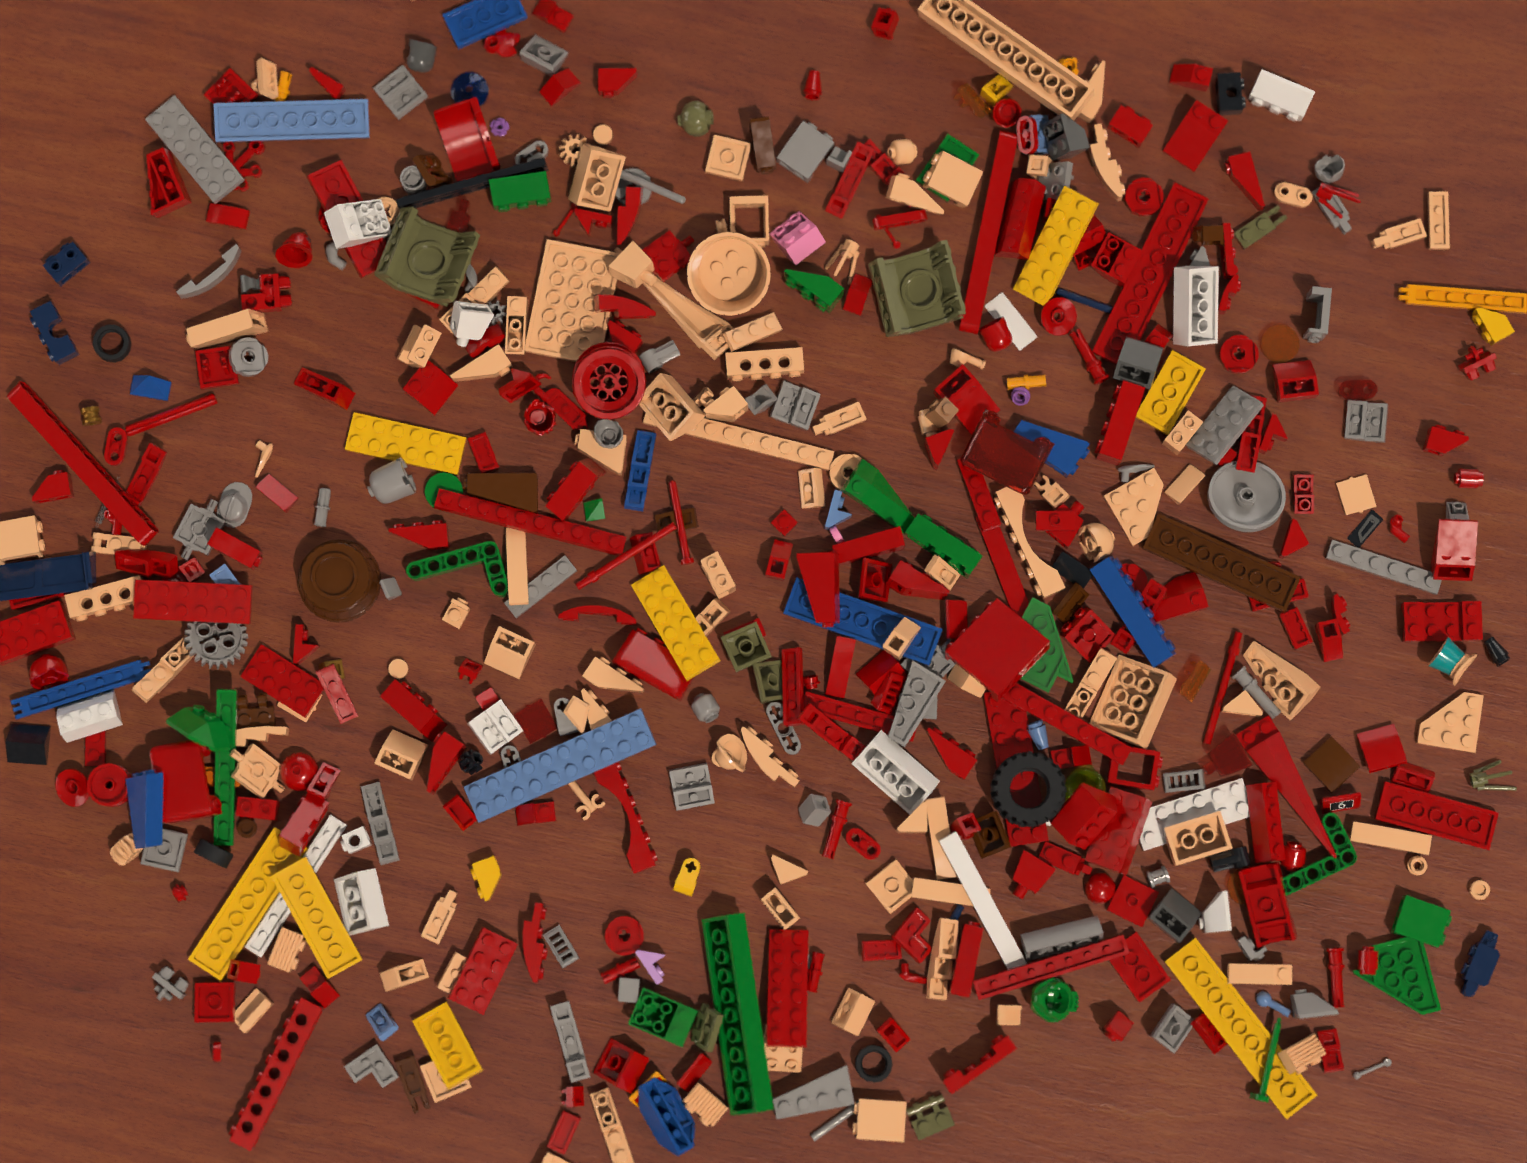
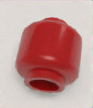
M1288 841L1284 845L1286 860H1280V864L1285 866L1288 871H1297L1298 868L1305 865L1306 849L1300 842Z

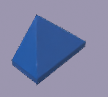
M133 375L130 395L168 401L172 382L150 375Z

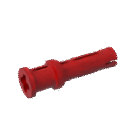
M1079 328L1076 332H1071L1069 335L1087 364L1086 370L1092 375L1094 385H1099L1108 380L1110 376L1106 375L1103 370L1101 360L1096 359L1081 329Z
M838 799L835 800L837 804L834 814L830 817L832 820L831 828L822 854L823 857L834 859L843 825L848 821L846 817L849 807H852V803Z
M1326 948V952L1329 955L1327 968L1331 973L1332 1006L1334 1008L1345 1007L1342 970L1345 968V964L1342 961L1344 948Z

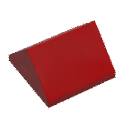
M948 429L925 438L924 446L931 465L936 471L953 437L954 429Z
M863 558L858 599L888 602L889 587L886 586V583L891 576L892 564Z
M885 650L855 674L873 696L877 693L890 670L905 676L904 683L908 677L899 662Z

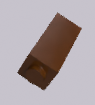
M769 116L750 119V131L757 173H773V170H776V161Z

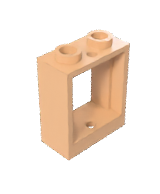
M730 196V232H735V208H763L764 238L751 239L761 248L769 245L768 196Z

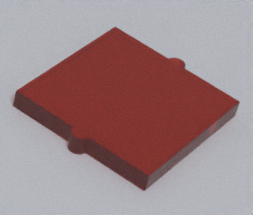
M542 699L530 706L526 705V708L514 714L530 744L541 738H546V735L558 729Z

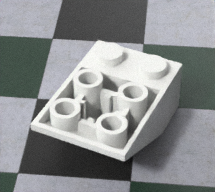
M381 199L337 204L324 212L336 249L390 236L392 231Z

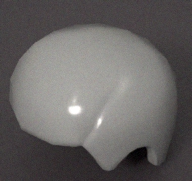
M1337 154L1334 157L1325 155L1316 162L1314 167L1315 175L1323 182L1332 183L1338 181L1344 173L1345 162Z
M601 419L594 427V438L603 448H616L623 440V429L617 421Z

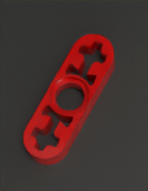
M916 210L877 217L872 222L874 230H883L927 221L928 218L926 210Z

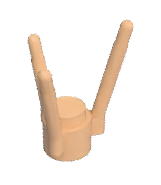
M846 239L844 244H840L836 253L828 261L825 269H828L841 253L842 258L834 272V276H837L846 258L851 259L853 257L848 285H851L856 261L860 254L857 251L859 245L852 240Z

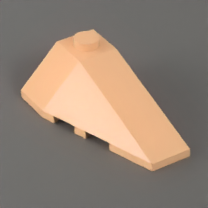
M1255 641L1251 643L1243 655L1255 675H1258L1264 683L1263 688L1265 691H1269L1274 699L1273 703L1289 720H1292L1321 688L1306 673Z

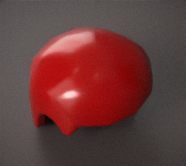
M1011 98L999 100L992 110L993 119L996 124L1005 128L1016 125L1022 116L1019 103Z
M1106 873L1094 874L1085 883V895L1094 904H1104L1114 896L1116 884L1112 877Z

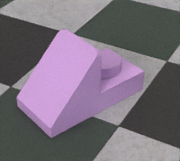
M637 950L635 953L655 983L658 985L663 982V971L659 966L655 967L653 964L666 955Z

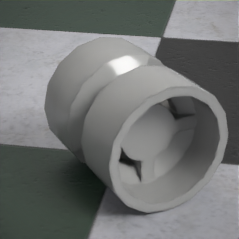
M408 166L401 172L400 182L406 193L413 195L426 190L427 184L416 166Z

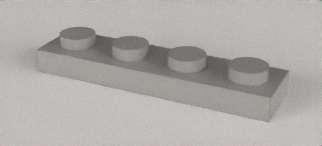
M563 556L528 584L529 604L509 605V599L504 604L517 619L576 573L577 570L569 559Z

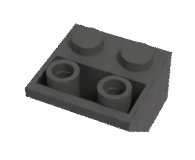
M1060 114L1043 124V134L1046 137L1048 153L1052 161L1072 158L1090 148L1085 129L1065 114Z
M1126 337L1113 378L1121 381L1125 380L1150 389L1154 382L1163 347Z
M1171 888L1147 919L1176 943H1180L1192 929L1202 912Z

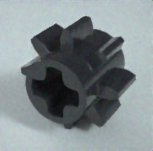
M470 749L468 752L460 755L462 760L459 762V765L465 773L472 775L483 769L481 766L483 758L479 752H473Z

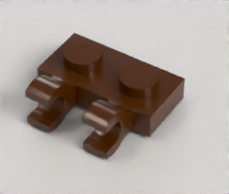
M259 693V696H257L259 707L252 708L248 707L247 695H239L238 705L240 709H237V730L250 727L276 726L274 705L268 706L267 693Z

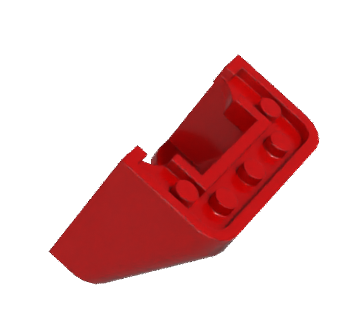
M185 740L151 748L150 760L152 770H155V773L163 772L164 823H184L222 814L220 799L215 795H209L203 758L211 754V750L207 746L200 745L192 740Z

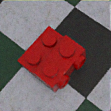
M1085 607L1075 612V619L1071 623L1067 622L1062 626L1060 636L1088 663H1091L1100 648L1104 649L1115 637V633L1090 608Z

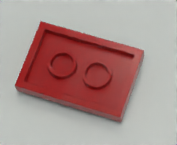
M1135 932L1125 939L1129 954L1108 961L1138 1003H1140L1171 979L1139 934Z

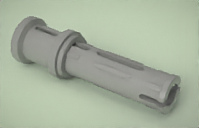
M1245 666L1231 677L1238 681L1243 687V691L1246 690L1250 693L1271 719H1274L1275 716L1281 713V710L1257 685V679H1253L1246 671Z

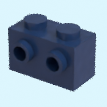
M74 242L63 245L60 248L61 251L56 255L48 257L43 265L60 287L90 264V261Z

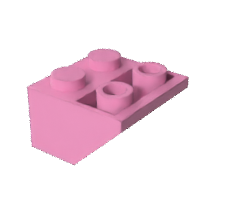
M800 211L793 214L787 221L777 226L769 234L785 256L795 265L826 243L818 228Z

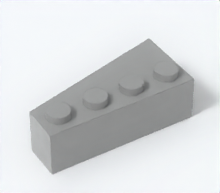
M847 1065L774 1098L776 1118L781 1119L854 1105Z

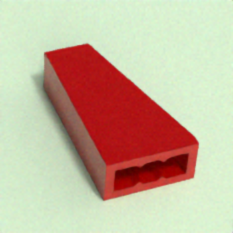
M898 526L832 545V551L829 552L839 554L840 566L863 560V558H872L904 550L905 542L901 527Z
M836 552L796 553L816 623L822 624V627L827 628L834 627V624H840L839 554Z
M969 921L968 924H963L952 980L949 986V994L966 998L970 997L984 929L979 927L980 923Z

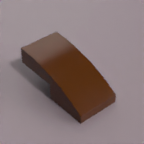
M695 508L681 510L685 530L699 527ZM674 511L655 515L657 531L672 522L676 525Z

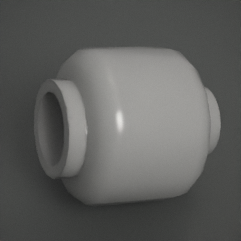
M698 694L694 697V702L691 705L694 714L701 722L709 723L719 716L720 706L711 694Z

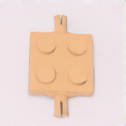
M250 744L243 755L236 749L231 751L232 753L229 755L238 761L237 767L231 775L233 779L260 799L264 798L272 787L279 793L284 791L285 786L277 781L281 767L279 762L255 744Z

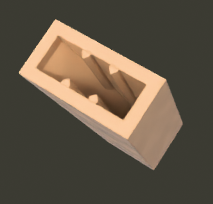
M580 429V434H576L575 445H578V450L615 474L622 476L627 436L623 435V440L619 446L608 449L601 447L596 442L594 431Z

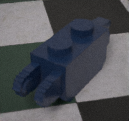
M1486 930L1481 940L1476 942L1475 945H1471L1468 951L1469 960L1463 964L1460 972L1463 974L1461 979L1465 980L1461 989V994L1464 997L1474 996L1478 986L1489 984L1500 956L1498 950L1495 949L1498 934Z

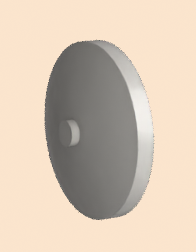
M1233 461L1218 469L1210 481L1207 496L1212 513L1222 524L1241 532H1257L1270 527L1278 520L1285 506L1286 492L1281 479L1271 468L1257 462L1255 473L1235 470L1236 461Z

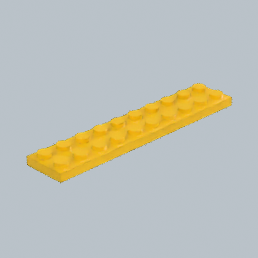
M1194 938L1164 962L1259 1086H1261L1272 1036L1233 985L1228 983L1226 976L1199 941ZM1277 1044L1266 1095L1270 1097L1272 1103L1287 1120L1315 1098L1317 1094L1301 1073L1298 1075L1296 1072L1288 1073L1278 1055L1283 1050Z

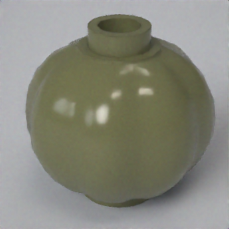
M701 101L688 102L683 107L681 115H678L679 127L682 126L687 134L694 137L705 135L710 130V125L714 124L712 109L708 110V106Z

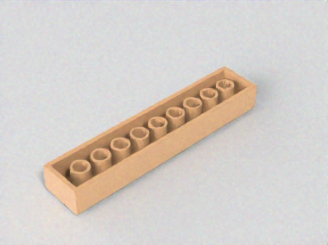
M924 0L918 8V15L921 19L1057 115L1065 114L1074 121L1094 96L1093 86L972 1Z

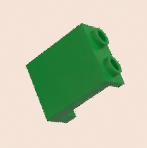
M1402 895L1390 933L1402 935L1434 948H1439L1445 941L1446 934H1443L1445 927L1450 925L1452 919L1450 915L1451 910L1408 895Z

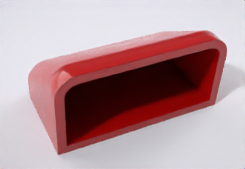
M639 628L636 631L632 629L612 661L613 664L681 702L695 677L688 681L685 679L670 651L663 646L664 642L655 637L653 640L646 637L647 633Z

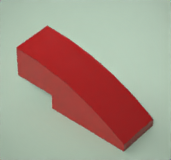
M626 187L625 206H618L617 245H622L626 241L636 223L642 203L643 187Z
M600 294L594 297L595 312H614V319H646L656 316V312L649 307L628 298Z
M153 550L115 551L116 569L148 578L155 574L170 579L178 572V558L175 554Z
M837 636L825 695L845 698L856 643L855 639Z

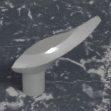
M471 263L466 270L468 284L464 290L467 293L477 285V275Z
M1151 464L1122 466L1118 469L1119 472H1122L1121 482H1129V473L1152 469L1155 466Z

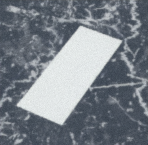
M1003 292L985 305V308L994 319L1004 316L1007 327L1012 334V342L1019 351L1037 338V335Z

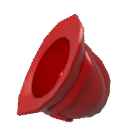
M293 233L284 241L282 246L276 250L275 257L277 261L288 268L298 269L311 263L313 257L311 239L307 233Z

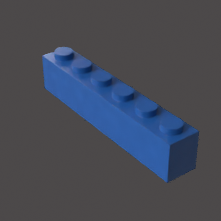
M1110 556L1091 568L1090 571L1153 668L1157 667L1176 655L1174 651L1176 647L1170 639L1167 640L1164 636V628L1153 619V611L1142 602L1144 598L1138 590L1135 591L1133 588V581L1130 576L1123 573L1121 562L1118 558L1114 559L1113 556Z

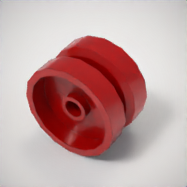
M111 763L101 764L93 769L88 776V794L99 805L108 807L122 806L129 801L126 779L132 778V775L122 766ZM113 783L112 788H108V784Z

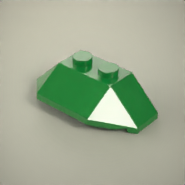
M202 705L185 707L166 720L169 726L200 745L207 746L213 752L230 751L231 746L224 722L216 717V714L207 711Z

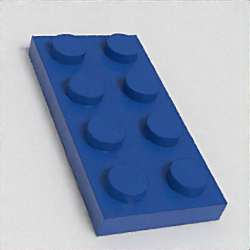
M474 0L443 14L458 49L528 19L520 0Z

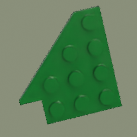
M1032 597L1022 619L1050 641V649L1021 679L1049 693L1057 676L1071 683L1074 680L1050 606Z
M1404 937L1367 946L1374 947V951H1378V970H1376V975L1360 974V969L1353 970L1352 973L1420 1015L1441 1011L1424 943Z

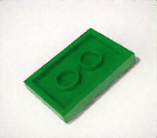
M947 134L934 153L935 155L945 151L971 166L974 165L980 155L949 134ZM933 156L916 179V182L921 186L924 184V175L932 167L931 160ZM927 188V190L948 203L950 198Z

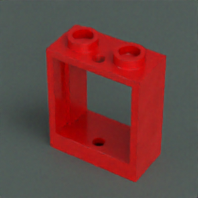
M1131 747L1130 753L1153 756L1149 784L1116 779L1119 763L1110 759L1106 784L1154 791L1155 787L1158 788L1160 776H1157V770L1161 768L1163 761L1159 751Z

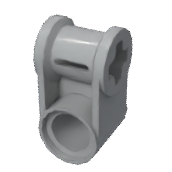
M566 698L557 699L554 703V710L560 736L579 732L563 711L558 709L562 701L564 704H568L569 700Z

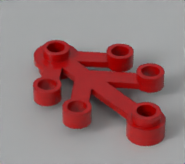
M250 141L249 148L235 163L234 151L236 146L233 142H224L223 149L226 152V158L242 177L253 176L254 178H259L262 175V169L258 165L240 169L253 155L263 154L265 145L262 141ZM255 143H259L257 148H253ZM228 145H232L230 150L226 149ZM255 169H259L257 174H253ZM245 180V187L240 188L239 185L234 190L247 191L249 183Z

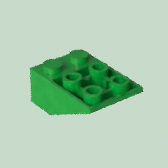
M789 269L784 271L785 284L791 289H798L801 292L800 295L805 300L809 301L811 299L816 303L815 307L823 313L825 311L830 313L843 297L844 288L829 276Z
M643 988L628 1025L683 1047L698 1010Z

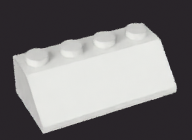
M1219 266L1174 267L1173 344L1189 347L1218 343Z
M882 730L852 762L853 766L910 815L940 782L895 741L888 738V735Z

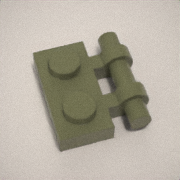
M702 1003L701 1009L697 1012L696 1026L693 1027L691 1032L693 1034L691 1041L695 1042V1045L704 1051L713 1052L724 1015L713 1008H709L710 1005Z
M942 1094L936 1097L934 1095L930 1096L928 1100L919 1104L916 1102L912 1104V1107L906 1109L908 1116L917 1115L918 1119L912 1121L911 1124L918 1140L955 1125L948 1107L940 1109L938 1106L939 1103L945 1101ZM930 1107L933 1108V1113L923 1116V1110Z

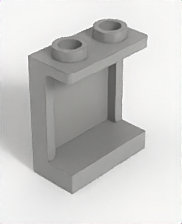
M802 121L777 156V163L806 183H809L817 167L830 149L834 147V142L832 141L833 138L827 133L822 134L817 131L818 128L811 122L806 123Z
M1313 286L1307 293L1306 301L1317 302L1315 328H1308L1303 334V339H1308L1310 343H1319L1328 334L1332 288Z

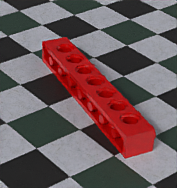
M304 997L295 1001L292 1007L294 1013L291 1018L288 1017L283 1025L285 1029L283 1035L277 1037L274 1043L276 1048L273 1054L269 1053L265 1061L267 1066L264 1072L260 1071L256 1079L258 1084L255 1090L251 1089L247 1099L249 1102L247 1106H243L238 1114L240 1118L238 1124H234L229 1132L231 1136L229 1141L249 1151L254 1150L324 1010V1007ZM300 1014H304L307 1017L305 1025H300L297 1021ZM291 1032H295L298 1035V1040L295 1043L289 1041L288 1037ZM282 1050H287L289 1053V1058L286 1061L280 1059V1052ZM274 1067L280 1070V1076L277 1079L271 1076V1070ZM265 1085L271 1088V1094L268 1097L262 1094V1088ZM256 1103L262 1106V1112L259 1115L253 1112V1106ZM246 1121L253 1124L251 1132L244 1130V1123Z

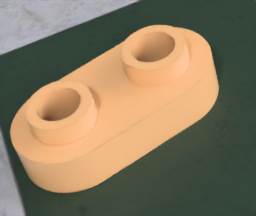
M1283 182L1278 184L1274 190L1275 199L1284 204L1304 208L1312 201L1311 191L1301 186ZM1286 189L1288 193L1284 195L1281 193V190ZM1300 194H1304L1306 199L1302 200Z

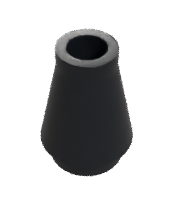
M1494 637L1484 642L1492 663H1495L1497 667L1510 659L1509 652Z

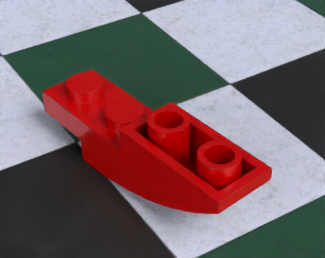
M536 902L532 922L524 921L523 951L529 974L534 983H539V979L543 980L545 969L541 968L542 960H546L548 953L545 944L538 943V939H542L544 928L540 926L541 920L546 918L547 908H544V904Z

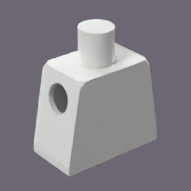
M454 301L450 329L455 337H457V345L466 347L469 339L480 340L494 316L487 304Z

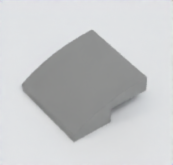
M403 65L373 88L398 120L428 98L426 92Z
M782 381L776 396L778 400L774 402L769 417L808 430L821 394L805 387L801 388Z
M1348 400L1345 439L1385 443L1388 404Z
M707 763L669 770L676 810L715 803Z

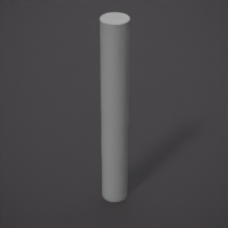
M851 1105L812 1133L810 1136L814 1142L854 1114V1105Z

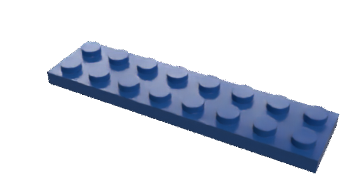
M796 577L783 612L784 615L882 650V646L892 631L906 617L920 626L921 629L902 657L930 666L943 629L840 592V624H834V627H822V624L815 621L803 579Z

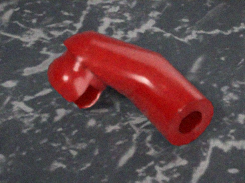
M1397 514L1390 519V532L1405 543L1410 535L1402 530L1403 517Z

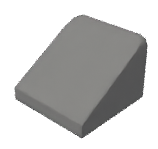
M395 578L380 580V585L388 600L402 595Z

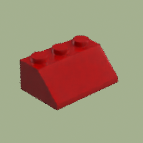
M1081 783L1062 805L1058 814L1050 820V823L1069 844L1085 850L1118 812L1115 796Z

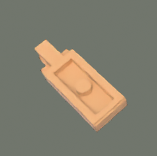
M1421 218L1385 229L1379 233L1380 237L1373 239L1371 243L1373 249L1384 246L1385 249H1391L1426 238L1427 235Z
M857 402L823 416V418L819 419L820 424L813 426L812 430L815 435L825 432L826 436L832 435L866 421V417L860 403Z
M449 890L446 898L441 897L437 901L422 932V937L438 945L440 944L456 910L457 904L454 903L457 892Z

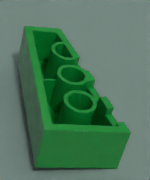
M917 514L904 535L933 556L935 554L942 558L958 573L968 579L983 555L974 548L964 544L960 538L950 535L948 530L941 525L937 526L932 523L933 520L927 515L923 514L921 516Z

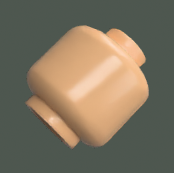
M909 139L894 140L890 147H888L887 155L896 165L910 164L917 156V147Z

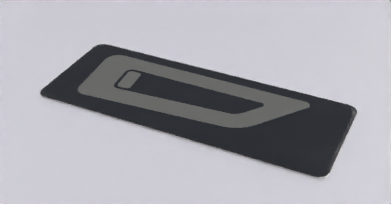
M1371 510L1347 539L1357 548H1360L1383 521V518L1374 510Z

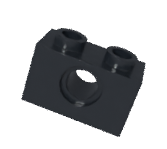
M1240 72L1217 74L1215 85L1218 114H1241L1243 108H1246V99L1242 97L1244 78H1241ZM1231 90L1236 96L1231 98L1226 94V91Z

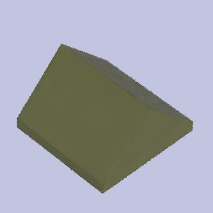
M757 622L721 637L736 672L772 657Z
M782 660L754 663L753 670L761 704L783 700Z

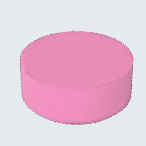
M836 525L829 529L837 544L845 542Z

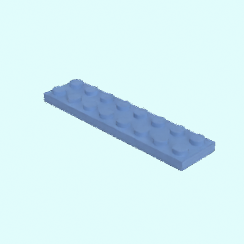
M368 99L214 103L215 142L370 138Z

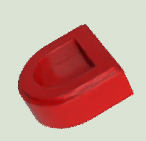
M222 1042L213 1043L214 1062H221Z

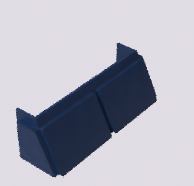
M82 552V554L0 565V601L93 589V583H96V552Z

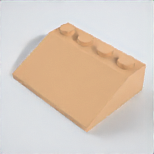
M1118 655L1089 724L1108 735L1134 746L1147 749L1177 678L1164 670L1153 668L1150 665Z

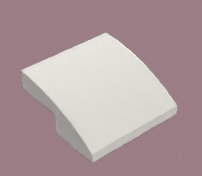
M501 699L467 723L489 755L523 732V729Z

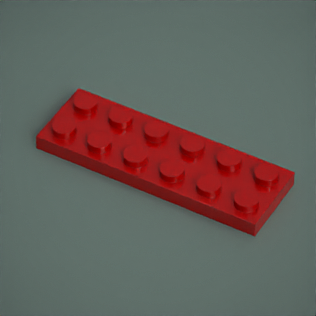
M342 160L307 176L325 212L337 204L363 201ZM384 238L345 247L360 278L376 271L386 246Z
M135 580L133 619L251 624L253 585Z
M1385 781L1374 820L1489 851L1499 812Z
M769 929L767 1047L806 1048L809 930Z

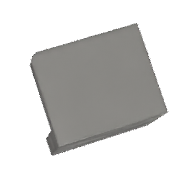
M835 146L833 152L827 158L826 165L843 173L850 160L852 151L849 150L847 153Z
M767 384L763 385L753 395L745 398L749 409L754 415L767 410L778 400Z
M810 794L798 808L802 822L813 826H820L831 813L827 798Z
M620 978L619 1002L637 1003L640 979Z

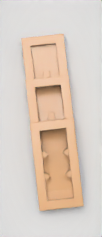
M506 528L509 605L529 604L526 532Z
M262 726L238 729L236 747L248 748L249 740L268 742L269 734L288 736L289 728Z
M945 797L925 799L937 880L956 877V872L939 843L940 839L950 835Z
M1353 821L1350 841L1429 855L1432 836Z
M914 878L911 896L913 898L973 906L962 884Z
M939 918L929 963L926 989L927 999L947 1000L948 980H952V962L956 960L958 920Z

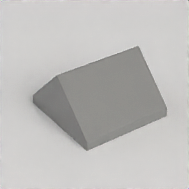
M535 35L521 49L520 57L521 61L552 77V75L558 73L569 52Z
M1171 1004L1149 1036L1175 1054L1193 1028L1190 1023L1194 1019L1177 1005Z

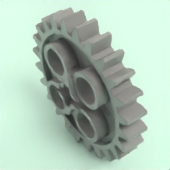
M192 621L193 623L187 624L190 630H185V635L188 637L184 638V642L189 643L186 645V650H191L189 652L190 657L196 655L194 662L202 660V667L208 663L209 669L212 668L213 664L216 665L217 670H219L220 664L227 668V662L234 665V658L240 660L241 656L239 653H245L243 647H246L248 644L245 639H248V634L244 633L247 630L246 627H240L242 624L223 623L227 625V628L223 630L217 627L221 623ZM201 629H206L209 633L207 635H201L199 634V631ZM226 641H231L234 645L232 647H226L223 643ZM213 647L215 651L213 653H207L205 651V648Z

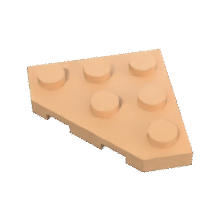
M1155 468L1103 496L1132 547L1147 539L1153 526L1164 485Z
M1467 692L1460 694L1419 724L1416 744L1476 753L1484 695Z

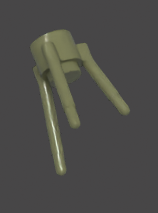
M1501 760L1482 768L1474 769V773L1469 774L1472 788H1477L1478 791L1517 790V787L1485 785L1488 784V779L1513 773L1512 771L1487 775L1484 772L1501 764Z

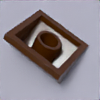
M997 810L977 818L981 831L973 833V839L981 859L1011 847Z

